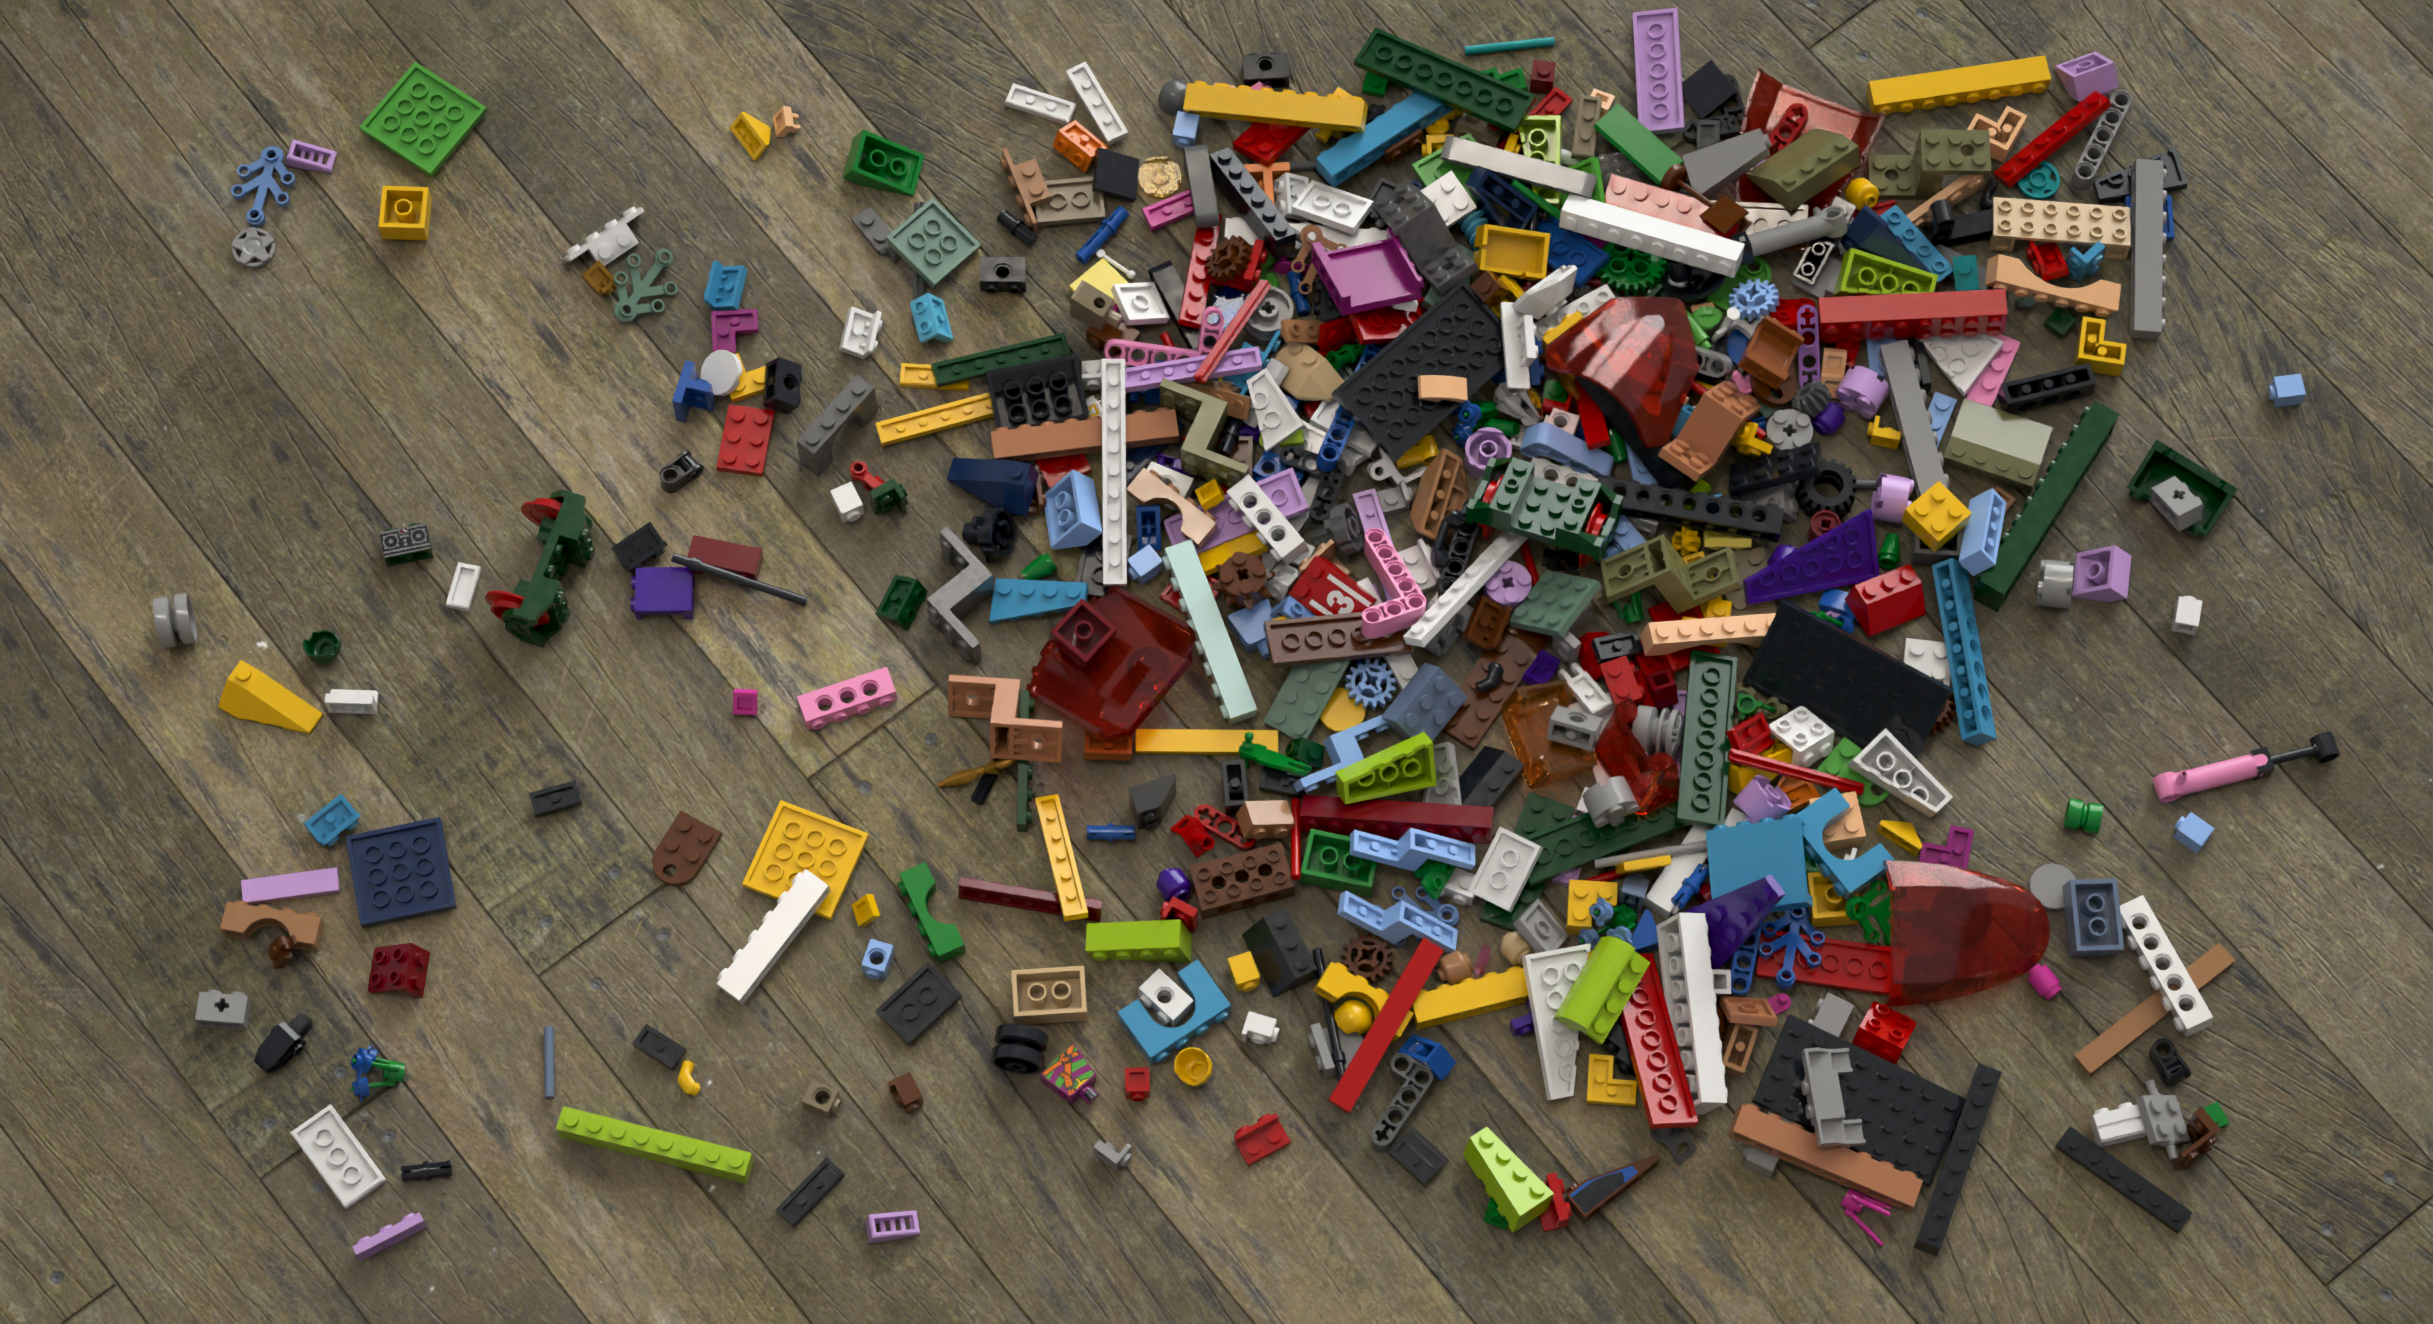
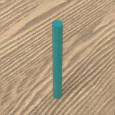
M1554 37L1464 46L1465 55L1554 46L1555 41Z

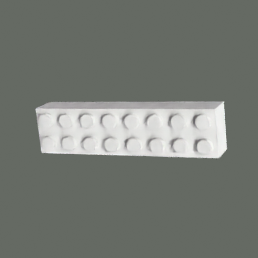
M1679 912L1656 926L1663 990L1696 1114L1703 1115L1726 1104L1728 1097L1724 1080L1725 1066L1722 1063L1721 1054L1722 1042L1718 1029L1719 1018L1716 1012L1717 997L1713 986L1714 972L1711 969V948L1708 943V924L1705 913Z

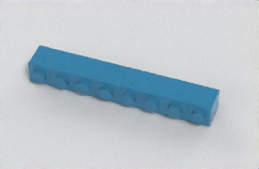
M1413 92L1406 100L1396 103L1386 113L1376 116L1372 122L1365 126L1364 133L1354 132L1349 137L1339 140L1329 150L1322 151L1316 157L1317 171L1335 188L1384 156V151L1419 128L1425 129L1454 110V108Z

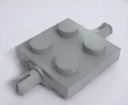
M2155 1080L2146 1081L2145 1084L2149 1095L2138 1097L2136 1102L2150 1145H2160L2166 1148L2169 1161H2175L2179 1157L2175 1145L2185 1144L2190 1141L2176 1095H2162L2158 1093Z

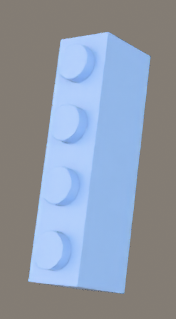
M1993 488L1970 499L1968 509L1972 514L1969 523L1964 529L1959 562L1972 576L1996 565L2007 503Z

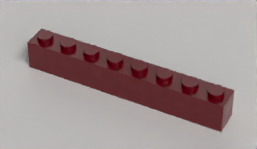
M1303 795L1299 815L1301 832L1310 833V829L1339 835H1350L1353 830H1358L1385 838H1401L1410 828L1466 843L1491 844L1494 830V807L1377 799L1345 804L1340 797Z

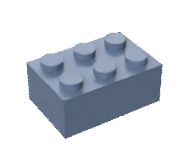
M1424 663L1381 717L1403 740L1425 732L1433 741L1468 697L1440 667Z
M2117 878L2069 880L2064 884L2062 889L2069 957L2111 956L2123 951L2124 942Z

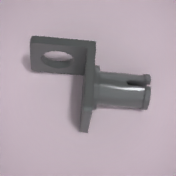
M1682 1127L1657 1128L1650 1133L1652 1138L1668 1147L1678 1164L1685 1161L1696 1150L1687 1131ZM1686 1142V1151L1679 1155L1677 1152L1679 1145Z

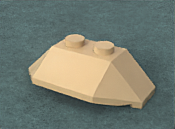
M1284 343L1276 353L1271 355V358L1289 367L1280 387L1297 400H1324V402H1332L1335 399L1331 395L1332 392L1344 383V380L1328 360L1307 344Z

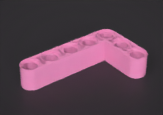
M1210 306L1203 311L1197 350L1111 339L1105 344L1104 353L1107 359H1125V365L1131 366L1160 363L1154 360L1155 355L1159 352L1167 355L1164 362L1178 360L1182 355H1186L1189 358L1208 355L1214 345L1206 346L1203 341L1207 336H1214L1216 342L1218 341L1223 332L1224 317L1221 310L1215 306ZM1209 314H1218L1219 320L1213 324L1207 321ZM1110 347H1120V354L1111 356L1108 353ZM1135 349L1144 351V355L1140 359H1134L1131 354Z
M1371 528L1365 533L1364 553L1393 599L1369 607L1362 613L1361 632L1365 637L1375 639L1413 626L1426 612V598L1385 532L1379 528Z

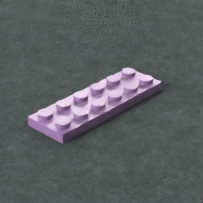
M1669 8L1633 12L1638 121L1654 135L1684 132L1685 121L1678 9Z
M1293 467L1256 482L1287 520L1310 511ZM1228 494L1224 495L1225 500L1207 510L1217 519L1215 522L1218 530L1201 550L1195 547L1197 554L1256 531L1254 527L1250 529L1242 520L1244 515L1240 510L1237 512L1233 510L1228 503L1230 500ZM1257 502L1249 503L1247 508H1253ZM1201 505L1197 507L1201 512H1205ZM1181 513L1163 520L1172 546L1187 541L1182 537L1180 531L1183 521ZM1270 518L1264 519V520L1261 522V525H1266V524H1268L1271 519H1270Z

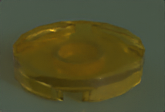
M1167 156L1148 158L1138 169L1137 179L1139 188L1146 196L1153 199L1172 197L1182 185V171L1179 164Z

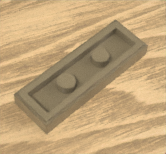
M1580 95L1571 154L1572 159L1586 160L1595 154L1598 131L1593 126L1600 118L1601 97Z

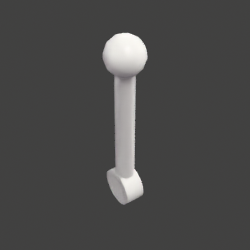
M1099 249L1096 252L1098 259L1104 258L1107 262L1127 274L1129 279L1135 278L1136 274L1133 270H1127L1105 255L1104 250Z

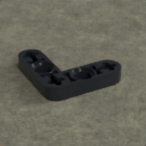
M1730 74L1724 75L1739 92L1731 100L1738 104V108L1731 110L1724 105L1721 108L1723 116L1700 119L1720 120V127L1722 129L1720 131V140L1742 135L1746 132L1748 126L1737 79ZM1735 116H1737V122L1741 125V128H1737L1734 125ZM1697 120L1685 124V131L1683 132L1684 140L1690 144H1697V135L1693 136L1692 133H1689L1690 129H1694V132H1697Z
M1292 445L1285 446L1280 451L1279 456L1280 464L1284 468L1289 469L1293 467L1295 472L1320 480L1310 506L1309 518L1315 524H1324V520L1330 517V509L1333 508L1344 478L1345 467L1338 461L1335 467L1338 470L1333 482L1329 481L1331 471L1324 472L1319 468L1311 470L1305 464L1306 461L1311 459L1316 461L1317 453ZM1289 453L1293 454L1291 461L1286 460ZM1302 456L1303 459L1302 464L1300 466L1298 465L1300 457ZM1328 487L1332 489L1334 494L1331 497H1324L1320 492L1321 489ZM1320 503L1325 504L1321 517L1316 516V511L1319 510Z

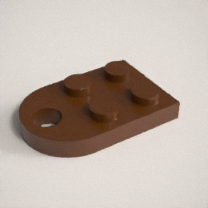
M1794 358L1787 371L1789 375L1786 381L1777 390L1749 374L1752 392L1761 403L1770 407H1782L1794 397L1797 390ZM1770 391L1777 392L1779 399L1773 398Z
M680 811L653 854L652 865L657 878L664 884L675 887L692 882L719 842L722 832ZM669 867L677 869V873L673 877H666L664 871Z

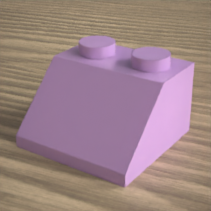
M2097 52L2055 66L2056 72L2069 97L2078 102L2083 101L2094 91L2106 95L2111 93L2113 89L2119 88L2115 63Z
M2116 545L2077 553L2072 596L2102 602L2127 599L2132 556Z

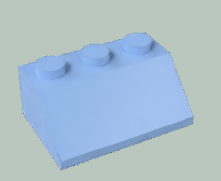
M1072 470L1045 493L1046 506L1044 509L1050 546L1054 550L1086 546L1102 533L1094 480Z

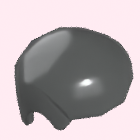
M1174 79L1163 85L1158 100L1159 107L1165 113L1175 116L1178 111L1185 112L1183 106L1187 83Z

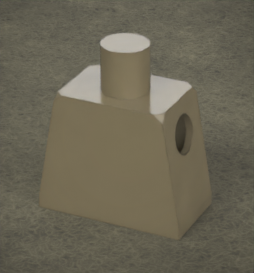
M1084 280L1080 282L1071 296L1070 317L1098 330H1103L1107 323L1116 328L1121 324L1124 316L1114 311V300Z

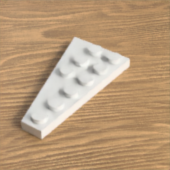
M1977 334L1974 337L1955 335L1951 338L1933 336L1928 339L1914 337L1917 342L1923 341L1926 353L1963 397L1998 354L2004 343L1998 338L1988 336L1987 334Z
M1591 943L1521 956L1547 1100L1569 1097L1574 1094L1577 1068L1575 1065L1576 1051L1579 1050L1580 1042L1578 1041L1579 1031H1571L1553 1017L1587 962Z

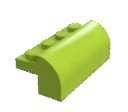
M1612 936L1601 937L1553 1018L1571 1031L1580 1030L1598 1044H1603L1651 962L1635 952L1636 948L1627 942Z

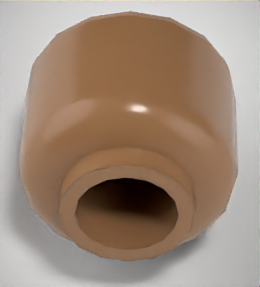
M1458 950L1439 959L1440 968L1436 969L1442 982L1447 981L1451 986L1460 984L1463 979L1470 978L1471 971L1474 970L1466 953L1462 954Z

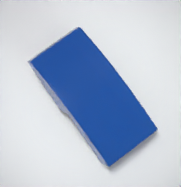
M1834 588L1825 589L1818 604L1820 611H1832L1847 616L1849 613L1853 614L1844 600L1849 593ZM1854 616L1853 622H1858V620Z

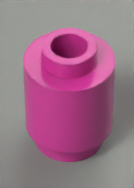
M2037 964L2028 971L2030 975L2027 978L2028 982L2047 1001L2062 990V987L2059 985L2060 981L2046 964L2042 967L2040 964Z

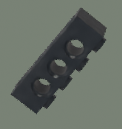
M2090 363L2002 383L1997 397L2002 411L2014 414L2092 395L2096 386V380Z

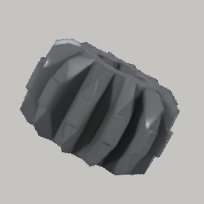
M1815 380L1801 387L1791 401L1792 406L1795 408L1794 410L1807 414L1811 418L1816 417L1820 412L1822 413L1828 407V403L1831 402L1832 398L1826 385H1823L1821 381Z

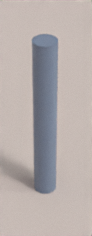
M551 1026L544 1027L546 1099L555 1098L554 1028Z

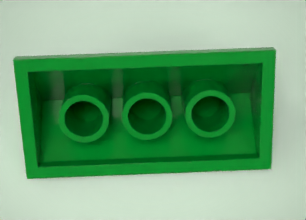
M1619 103L1593 126L1658 185H1661L1662 178L1670 167L1675 164L1683 165V160Z

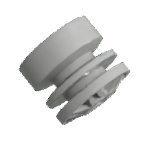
M1639 705L1634 716L1631 735L1633 754L1651 756L1656 746L1657 757L1663 758L1666 753L1667 759H1675L1683 735L1681 710L1674 709L1670 714V710L1664 708L1658 718L1656 707Z

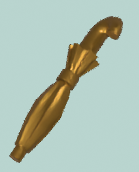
M1543 352V355H1539V363L1541 360L1547 361L1549 363L1547 368L1550 369V372L1557 375L1561 386L1573 398L1579 400L1580 395L1575 381L1564 373L1546 352Z
M992 758L985 766L964 769L950 775L943 781L938 782L939 788L968 784L979 776L986 775V773L999 774V770L1015 764L1017 760L1001 759L995 761Z

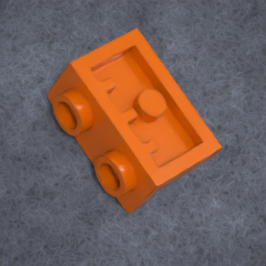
M1076 120L1058 130L1053 143V148L1084 173L1089 171L1091 163L1095 161V150L1099 147L1108 149L1107 145Z

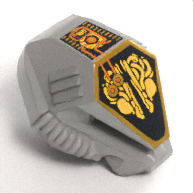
M1504 382L1500 383L1494 390L1493 403L1497 404L1496 409L1521 420L1526 427L1540 423L1541 419H1544L1542 401L1534 388L1530 387L1528 390L1507 389V384Z

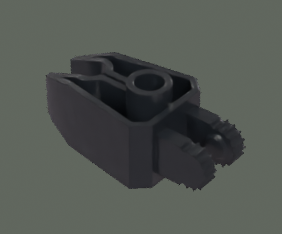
M298 1014L289 1024L283 1021L274 1026L270 1035L259 1046L254 1062L267 1073L283 1068L294 1056L299 1055L303 1051L307 1043L303 1038L314 1025L313 1021H311L312 1019H309L304 1014Z

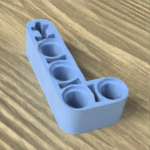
M1541 422L1527 428L1520 447V453L1526 457L1539 458L1546 455L1577 472L1590 473L1597 479L1598 477L1610 476L1614 463V457L1598 448L1588 450L1585 441L1546 422Z

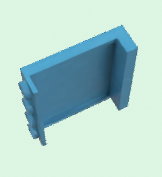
M1788 814L1782 816L1783 819L1779 820L1763 818L1759 820V823L1751 824V822L1743 821L1736 823V826L1733 827L1717 825L1713 827V830H1707L1706 841L1712 899L1772 875L1786 894L1771 912L1813 906V899L1808 894L1802 836V825H1805V821L1795 814Z

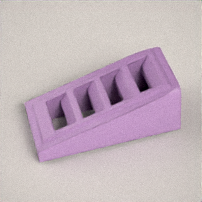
M292 139L285 165L331 173L337 152ZM296 152L301 153L300 157L295 156ZM306 153L310 154L309 160L304 159ZM315 155H319L318 162L313 161ZM324 156L328 157L326 165L322 164Z
M916 1210L870 1214L865 1220L869 1243H879L920 1235ZM909 1218L910 1229L906 1230L905 1219ZM896 1220H899L900 1230H896ZM885 1222H889L890 1231H886ZM875 1224H879L880 1232H876Z

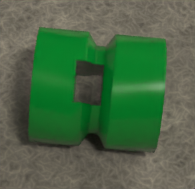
M2069 798L2063 828L2077 830L2079 827H2082L2084 832L2098 834L2103 814V804L2089 802L2085 805L2083 800Z

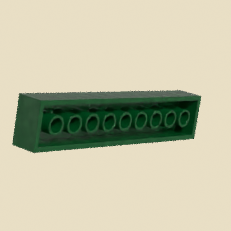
M2096 400L2091 408L2086 406L2080 416L2079 423L2073 426L2068 440L2064 441L2059 448L2056 459H2052L2046 469L2045 476L2039 479L2034 488V493L2032 496H2028L2023 505V510L2020 514L2016 515L2009 532L2006 531L2000 540L1996 565L1978 574L1977 581L1973 587L1976 590L1973 597L1974 600L1998 613L2111 436L2119 413Z

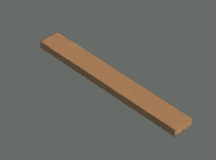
M2219 942L2187 967L2186 970L2199 991L2233 965L2236 960ZM2176 984L2168 985V988L2172 991L2180 989ZM2156 991L2074 1055L2075 1061L2089 1076L2171 1013L2170 1010L2166 1011L2161 1001L2163 996L2160 991Z

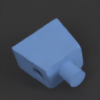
M1268 598L1256 605L1253 604L1252 610H1248L1246 607L1227 615L1228 628L1246 652L1251 653L1259 649L1263 659L1270 657L1263 625L1265 621L1274 619L1270 615L1272 609Z

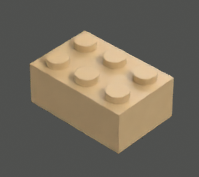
M1084 966L1011 970L1015 1024L1031 1025L1088 1021Z

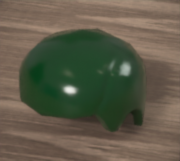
M329 630L314 631L310 639L303 640V651L311 661L318 664L332 662L341 652L340 638Z

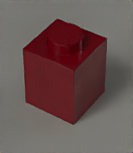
M1533 60L1530 93L1548 94L1553 89L1556 62Z
M1668 668L1646 675L1647 686L1657 710L1678 704L1676 682Z

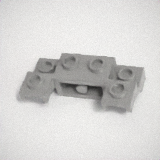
M1816 1047L1807 1048L1801 1052L1805 1071V1078L1801 1082L1803 1095L1807 1096L1806 1116L1807 1119H1811V1125L1815 1128L1818 1148L1839 1145L1841 1148L1859 1146L1866 1143L1862 1132V1119L1844 1120L1846 1116L1838 1075H1846L1853 1072L1848 1054L1849 1048L1826 1049Z

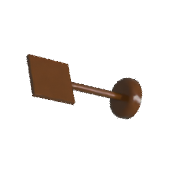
M1675 164L1670 167L1662 178V189L1678 192L1683 188L1709 206L1700 215V218L1723 234H1726L1749 213L1725 195L1713 203L1687 185L1688 173L1686 167L1681 164Z

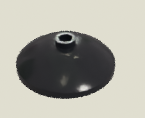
M1667 267L1665 277H1661V284L1664 285L1663 290L1668 297L1677 301L1692 302L1704 299L1716 292L1725 282L1727 276L1693 267L1691 279L1686 282L1675 283L1671 281Z

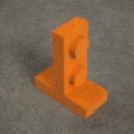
M1278 162L1273 163L1269 167L1262 164H1244V167L1274 204L1273 181L1285 172L1290 173V163Z

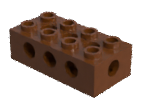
M1282 842L1189 866V878L1202 920L1294 896L1295 885L1291 879V872ZM1267 873L1270 876L1262 877L1260 874ZM1244 879L1247 882L1239 883L1237 880ZM1220 885L1223 886V888L1215 889L1214 886Z

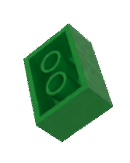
M1310 829L1300 873V883L1371 897L1378 862L1350 855L1349 836Z

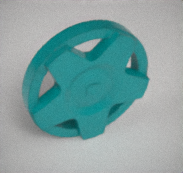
M2042 161L2037 165L2043 166L2039 170L2036 168L2032 169L2025 175L2026 178L2020 179L2017 182L2018 189L2030 199L2042 201L2052 197L2058 190L2060 184L2059 173L2052 164L2046 161ZM2051 173H2053L2056 181L2050 179Z

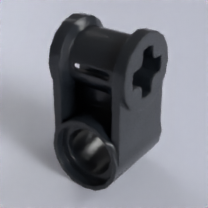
M689 450L680 453L673 461L660 470L661 488L666 493L678 492L682 487L702 474L704 466L698 464L691 457L692 453ZM669 477H674V478H676V479L673 480V481H667V480H666V479L669 478Z
M2160 1038L2155 1041L2149 1050V1058L2158 1071L2162 1082L2169 1088L2177 1080L2183 1077H2190V1069L2180 1056L2174 1043L2167 1038ZM2157 1047L2164 1048L2167 1056L2160 1055L2156 1050Z

